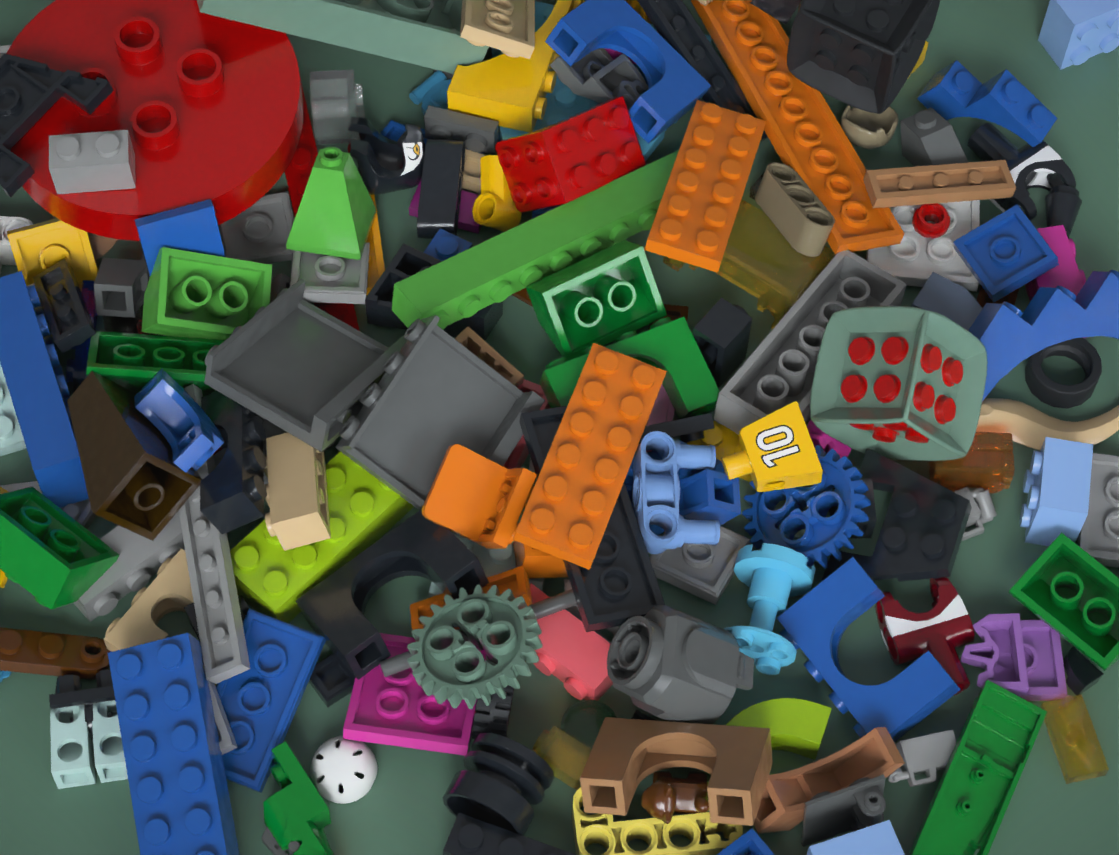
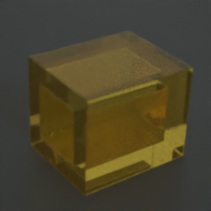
M554 725L550 731L545 729L536 740L533 751L548 763L556 778L573 789L581 787L580 776L592 747L561 727Z

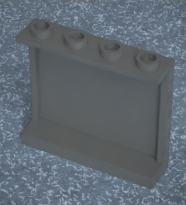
M300 279L289 289L284 288L267 307H261L245 325L236 327L231 336L223 343L214 345L209 350L205 358V365L207 367L204 384L322 452L340 436L339 432L345 422L351 416L356 417L364 406L361 403L363 395L372 384L380 382L386 373L383 370L385 362L395 351L400 352L407 339L402 336L390 348L384 346L305 301L303 294L306 281Z
M436 315L421 320L416 319L410 325L404 335V338L407 339L400 352L395 351L387 359L383 366V370L386 373L378 384H372L361 399V403L364 406L356 417L351 416L342 426L339 432L342 438L335 447L418 510H421L450 445L460 444L503 466L523 436L519 423L521 413L537 411L545 402L534 391L522 392L437 326L440 318Z

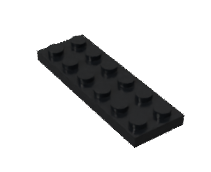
M567 406L521 413L519 423L537 478ZM623 483L590 570L563 560L586 632L621 626L634 616L644 617L656 605H665L625 483Z

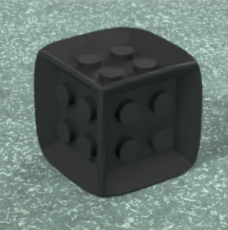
M802 0L800 10L794 19L787 51L788 70L797 79L810 87L845 104L866 112L881 114L894 101L915 67L923 51L925 41L932 31L940 0Z

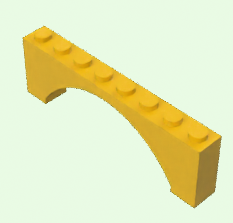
M557 0L550 16L535 32V48L530 59L521 56L513 58L503 53L473 65H457L447 90L448 110L497 121L501 127L529 133L533 132L537 119L543 120L547 107V98L545 97L547 93H553L557 73L550 64L559 55L545 40L560 19L581 5L584 0Z

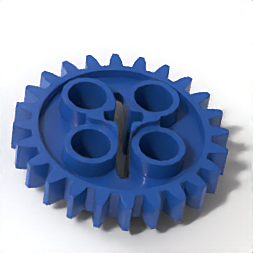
M816 445L815 450L823 469L821 483L814 484L811 487L801 486L767 492L756 491L753 495H746L744 500L752 508L742 511V515L748 521H751L744 526V530L753 536L750 542L756 549L761 550L762 543L788 547L808 558V567L813 566L814 561H818L823 568H827V556L832 554L840 561L842 556L839 549L842 546L851 550L855 548L849 540L851 535L863 536L864 533L857 526V523L869 521L868 515L861 509L870 506L871 501L865 495H862L869 488L863 480H860L863 475L856 467H852L851 461L846 456L840 458V455L834 449H831L826 454L820 445ZM751 481L749 484L756 490L753 481ZM786 499L784 506L775 510L776 505ZM838 506V510L834 515L826 517L827 512L831 508ZM805 529V533L801 538L793 540L798 531Z

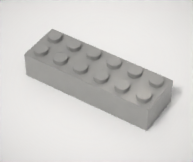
M849 250L838 252L719 392L713 419L739 435V431L743 427L797 401L807 425L811 420L810 395L823 333L831 315L836 311L852 307L901 306L907 284Z

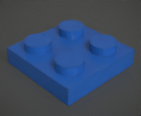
M1018 204L953 241L955 251L993 303L1059 265L1058 257Z

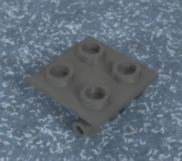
M884 774L872 779L868 777L860 778L851 783L847 788L833 793L829 791L821 792L813 796L808 802H805L802 846L804 847L848 830L854 832L883 822V812L886 807L883 797L886 779Z

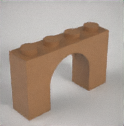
M605 717L580 776L584 812L626 816L637 786L643 779L663 769L690 767L703 770L711 775L707 786L710 823L753 826L773 764L770 728Z

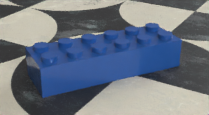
M22 271L0 277V364L41 492L55 505L62 508L68 504L89 499L68 406V399L71 395L34 283L26 285Z
M184 633L108 653L140 855H240L223 757L219 746L218 729L214 717L209 682L206 680L200 641L190 633Z

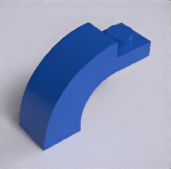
M163 369L134 396L135 408L166 438L172 448L173 463L185 473L191 467L197 471L224 443L219 430L208 415Z

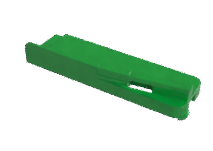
M989 680L983 683L908 855H973L977 849L979 850L977 855H988L1047 711Z

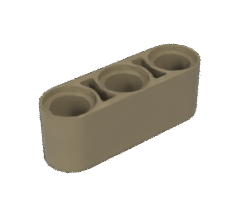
M769 163L755 194V201L797 252L811 257L819 256L835 223L834 217L793 168L782 163Z

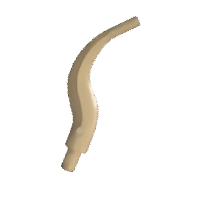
M985 398L982 402L975 437L989 434L1001 436L1035 450H1041L1045 437L1088 443L1094 446L1111 437L1119 430V405L1100 416L1071 422L1048 416L1020 401Z

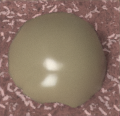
M847 105L841 116L840 126L852 144L866 149H875L889 143L899 122L898 114L890 106L883 113L876 114L855 107L850 109L851 106Z

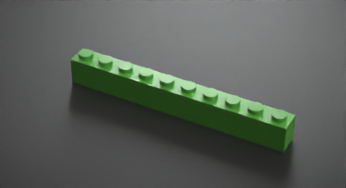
M679 150L395 283L392 311L407 328L416 319L421 320L436 315L440 318L437 326L443 330L448 325L460 319L469 318L493 303L504 301L508 296L536 281L626 240L643 230H650Z

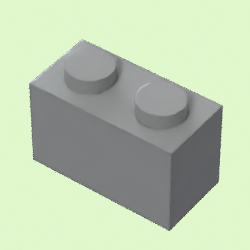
M117 130L50 135L49 171L57 194L135 189V153L129 131Z

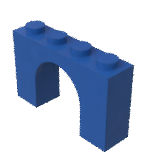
M586 0L562 17L545 40L570 67L593 50L601 48L621 52L640 67L646 77L648 90L639 96L628 112L634 130L648 144L694 108L696 101L700 100L711 87L625 0Z
M852 557L777 617L784 627L779 634L791 642L796 650L801 648L809 659L804 663V666L818 683L825 679L833 689V692L828 697L843 715L850 711L858 721L853 729L860 738L875 727H886L895 742L961 689L929 650L888 682L878 685H861L847 679L841 669L838 658L841 637L854 620L885 596L862 566Z

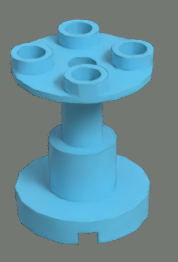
M762 543L761 550L752 551L753 544L745 545L738 551L734 573L741 582L750 587L746 602L753 609L749 626H732L724 629L729 631L737 640L739 652L754 659V666H756L759 672L767 675H777L780 673L781 667L795 662L797 651L791 642L783 636L772 632L776 615H781L786 611L789 597L804 595L811 590L816 568L814 565L808 567V558L788 547Z

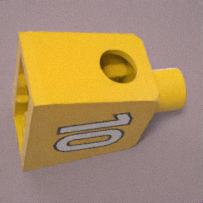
M797 401L743 427L739 431V444L742 451L721 457L728 480L750 474L757 492L821 483L823 469Z

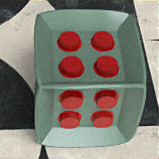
M868 306L836 311L831 315L826 325L818 353L810 395L811 420L825 434L862 453H866V450H872L886 458L898 460L942 461L965 457L974 440L982 406L988 364L986 348L975 335L953 320L937 312L917 307Z

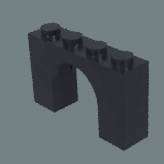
M422 509L296 600L310 627L318 635L326 639V645L358 680L378 666L380 661L386 660L391 656L379 631L364 616L369 599L381 586L396 578L420 576L429 579L445 595L448 594L453 600L459 598L460 588H464L468 595H472L476 585H481L483 588L489 583L479 559L448 528L426 519L422 515Z

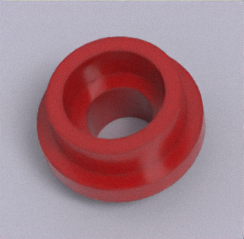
M923 204L914 212L912 224L915 231L927 238H938L947 232L950 225V217L947 210L941 204Z

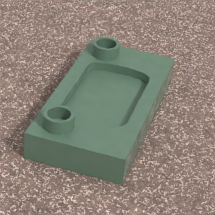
M197 0L201 13L454 74L457 65L469 66L482 62L489 48L486 45L482 47L475 46L460 37L462 0Z

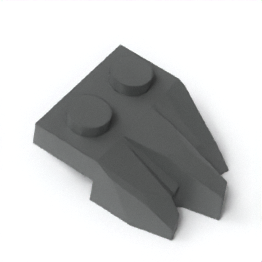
M604 48L593 50L571 67L561 56L557 57L550 64L557 73L559 80L568 86L574 94L599 103L623 96L628 111L639 98V94L648 90V85L641 73L625 54H621L613 60Z

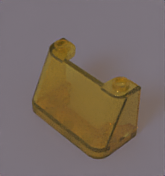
M742 199L717 274L758 298L757 309L764 312L767 308L774 317V322L771 324V329L773 330L835 255L827 246H824L822 253L815 257L797 252L765 212ZM663 257V263L677 272L685 264L672 258ZM689 264V268L693 271H695L698 268L697 266Z

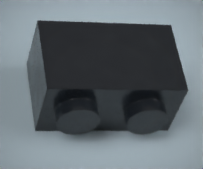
M722 297L693 329V336L718 388L746 358L753 319L741 306L731 304Z

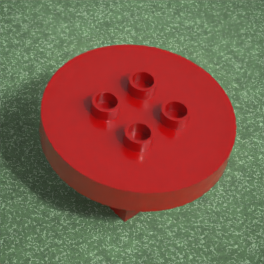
M55 0L40 11L22 29L6 53L47 64L53 70L79 72L84 78L96 80L97 77L103 78L111 84L114 91L91 115L62 96L10 149L11 152L30 164L35 172L22 187L36 203L61 221L98 236L140 241L135 219L208 199L212 201L217 223L220 225L250 208L276 184L293 158L301 137L303 97L300 73L293 46L286 33L201 13L197 0ZM117 130L129 131L135 153V189L57 194L49 171L50 135Z

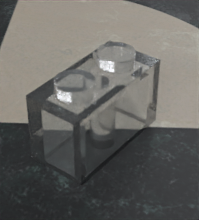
M354 69L310 72V96L316 145L349 143L350 139L359 140V132L348 131L351 116L365 118L362 84H355Z

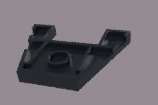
M4 54L0 58V185L9 197H12L35 173L30 164L11 152L10 149L62 96L91 115L114 91L109 81L99 77L96 80L84 78L81 73L71 70L66 72L53 70L47 64Z
M866 450L859 470L863 475L862 478H872L874 490L893 493L873 555L865 556L840 551L842 559L839 561L831 554L822 581L852 557L855 558L874 582L876 580L893 578L903 582L950 577L972 509L970 500L872 450Z

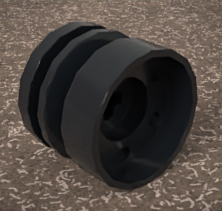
M480 733L475 737L471 745L472 751L467 753L463 759L464 767L467 770H460L455 774L443 796L444 805L456 817L458 813H462L524 836L534 817V809L531 805H537L542 802L545 797L544 790L550 787L554 779V772L545 760L524 745L505 736L493 733Z

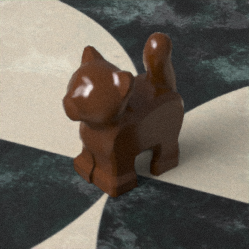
M657 771L653 776V784L643 791L641 795V805L651 816L662 820L665 824L671 822L674 812L684 814L706 813L709 810L707 776L705 773L689 772L687 778H672L669 771Z

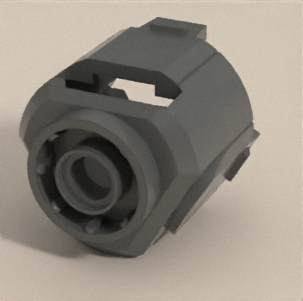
M656 605L644 617L634 616L624 622L618 629L609 647L607 671L615 689L631 696L633 705L670 722L714 724L727 709L736 688L743 690L753 688L754 659L739 652L737 640L729 631L667 605Z

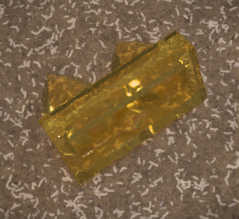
M1082 694L1079 696L1067 695L1062 699L1043 702L1040 708L1047 711L1044 722L1066 784L1105 776L1109 768Z

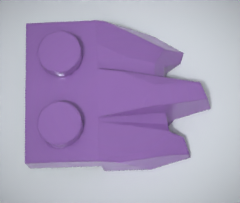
M1020 613L988 614L972 625L983 642L965 645L961 662L986 670L979 674L977 686L982 688L983 683L989 680L1027 701H1057L1066 699L1067 686L1060 634L1043 620H1020Z

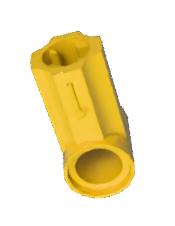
M498 155L481 157V194L474 202L473 218L480 225L505 232L519 225L522 212L517 210L512 200Z

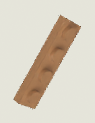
M1006 160L866 170L863 179L873 208L1011 198L1016 190Z

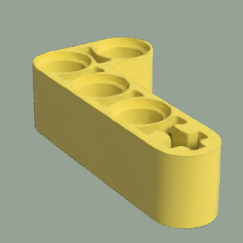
M581 787L576 790L573 796L572 826L576 855H592L585 849V847L592 843H599L607 849L602 855H717L743 834L742 825L710 823L709 812L675 815L669 824H665L657 818L613 822V815L611 814L587 815L580 809L583 806ZM716 832H723L724 837L729 840L721 841L720 835L716 834ZM700 833H703L702 841H705L704 844H699ZM677 834L684 835L691 843L685 847H678L670 841V838ZM633 839H642L649 847L643 851H635L627 843Z

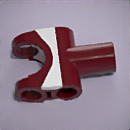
M947 577L930 579V591L934 601L932 603L933 609L925 613H914L906 610L898 600H894L889 591H884L883 594L885 596L875 604L881 635L892 661L896 665L917 660L929 650L961 689L955 695L966 690L970 686V681L955 648L973 643L975 634L966 607Z

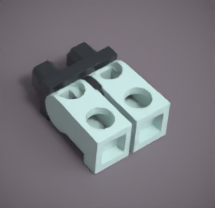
M110 669L101 670L96 673L97 688L82 690L79 676L74 674L59 676L56 682L55 694H49L51 708V773L58 789L96 784L95 767L101 783L128 779ZM91 739H93V744H94L95 767H94V764H93L92 740H91Z

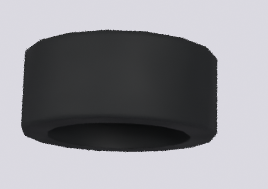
M1074 338L1048 346L1030 356L1025 368V381L1031 393L1045 404L1056 408L1079 406L1088 400L1094 392L1102 373L1101 358L1096 348L1086 339ZM1051 356H1065L1076 361L1085 372L1084 381L1073 386L1061 385L1052 381L1044 374L1041 368L1043 359Z

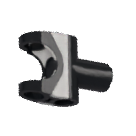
M985 123L980 126L969 138L967 146L983 161L1006 160L1016 186L1013 197L989 199L1002 212L1018 204L1020 208H1023L1027 218L1032 221L1037 216V209L1027 189L1039 187L1050 192L1052 187L1059 185L1070 186L1076 189L1075 177L1068 165L1043 140L1034 147L1027 143L1018 149L991 123Z

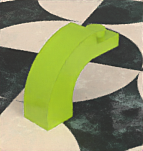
M772 699L744 709L726 725L770 728L772 750L790 751L816 760L832 708L803 699Z

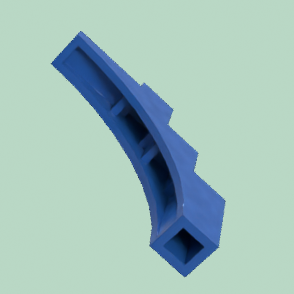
M1110 270L1109 272L1093 271L1077 296L1059 285L1056 288L1040 287L1024 312L1005 301L1002 304L986 303L968 330L983 343L987 351V377L983 400L999 380L1021 361L1048 346L1074 338L1094 336L1112 337L1119 340V272L1115 270Z

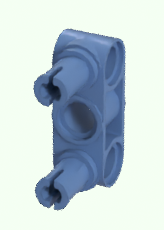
M661 431L650 432L642 439L633 458L632 502L649 554H661L667 549L681 548L683 544L717 545L719 542V520L684 519L682 515H679L680 481L677 474L680 468L713 470L716 463L715 445L680 444L679 440H674L671 436ZM646 451H656L660 454L662 460L652 459ZM649 525L660 526L665 531L666 536L655 535L650 530Z

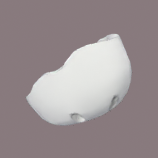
M343 735L325 741L315 752L310 767L311 781L319 794L329 801L340 804L351 803L364 797L370 791L378 772L377 761L371 749L362 741L343 739ZM362 751V754L354 756L356 752ZM358 772L364 774V778L360 779L355 775ZM322 776H325V778L323 779V781L320 783V782H319V779H320ZM339 784L343 786V793L339 792Z

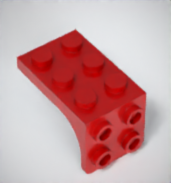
M623 96L612 98L545 128L504 139L495 145L498 160L508 183L512 200L519 212L566 204L646 165Z

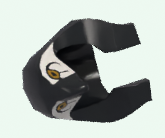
M351 116L348 131L359 132L360 140L350 139L347 149L351 157L357 160L359 165L358 171L370 195L410 189L420 183L426 145L423 140L422 131L418 126L406 123V131L398 141H394L380 134L367 118Z

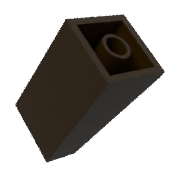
M91 371L68 399L91 510L95 515L153 541L199 487L202 478L192 467L185 473L173 463L172 448L166 438L135 408L134 396L136 393Z

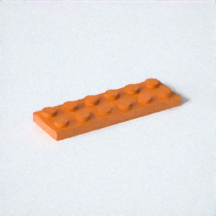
M696 101L644 250L718 273L766 125L765 120L755 118L749 114L732 111L713 103Z
M593 343L513 540L590 570L667 371Z

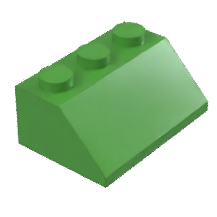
M161 247L144 293L142 332L175 337L226 340L231 336L236 327L245 325L261 307H267L270 304L272 265Z

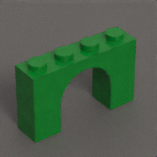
M670 317L660 319L650 326V330L639 334L635 330L629 331L616 338V343L606 346V348L667 371L662 385L679 419L715 411L720 391L685 317L673 321ZM592 346L583 350L580 357L569 361L566 357H562L546 365V370H544L539 383L551 408L568 406Z

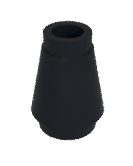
M1065 185L1054 186L1045 197L1047 227L1064 225L1068 239L1082 204L1077 189Z

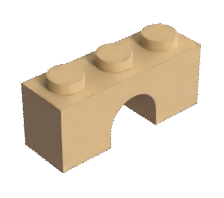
M181 548L173 558H167L160 566L157 577L148 588L143 587L134 596L131 607L124 616L116 618L109 625L104 638L108 650L114 652L169 637L168 633L157 627L159 620L169 612H185L184 607L194 602L185 550Z

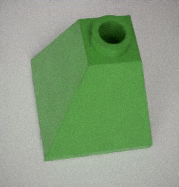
M336 147L319 149L286 242V249L361 260L376 215V207L350 153L342 152Z

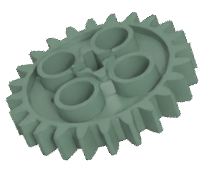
M476 585L473 594L468 595L464 588H460L458 599L453 600L451 596L446 594L444 596L445 606L441 608L438 605L432 604L430 607L434 615L432 617L420 616L419 620L424 629H414L411 631L416 642L407 645L412 655L407 660L418 685H421L427 696L433 694L438 704H442L448 699L452 708L456 709L462 699H464L468 708L473 709L476 699L482 698L484 704L489 706L492 694L496 693L500 698L505 699V687L509 685L519 689L520 685L517 677L519 675L527 677L532 675L527 663L539 662V657L535 650L543 647L538 636L542 633V630L531 606L527 607L522 596L515 599L511 589H507L500 594L497 586L493 585L485 594L481 585ZM454 627H459L466 634L469 641L465 642L461 633L457 629L455 630ZM484 650L488 659L496 665L493 666L488 663L480 651Z

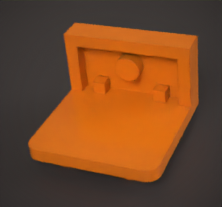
M460 444L450 445L424 502L422 515L426 519L446 527L450 531L487 549H506L514 541L513 538L519 524L518 519L523 508L528 503L537 474L524 467L507 469Z

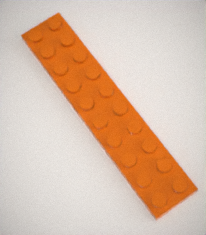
M690 0L756 117L766 121L764 131L782 163L793 168L834 217L835 223L827 239L834 254L836 255L844 250L857 252L900 244L904 236L903 230L889 207H872L863 181L866 168L822 93L797 79L788 70L787 51L789 38L779 21L751 4V0H713L706 6L697 0Z

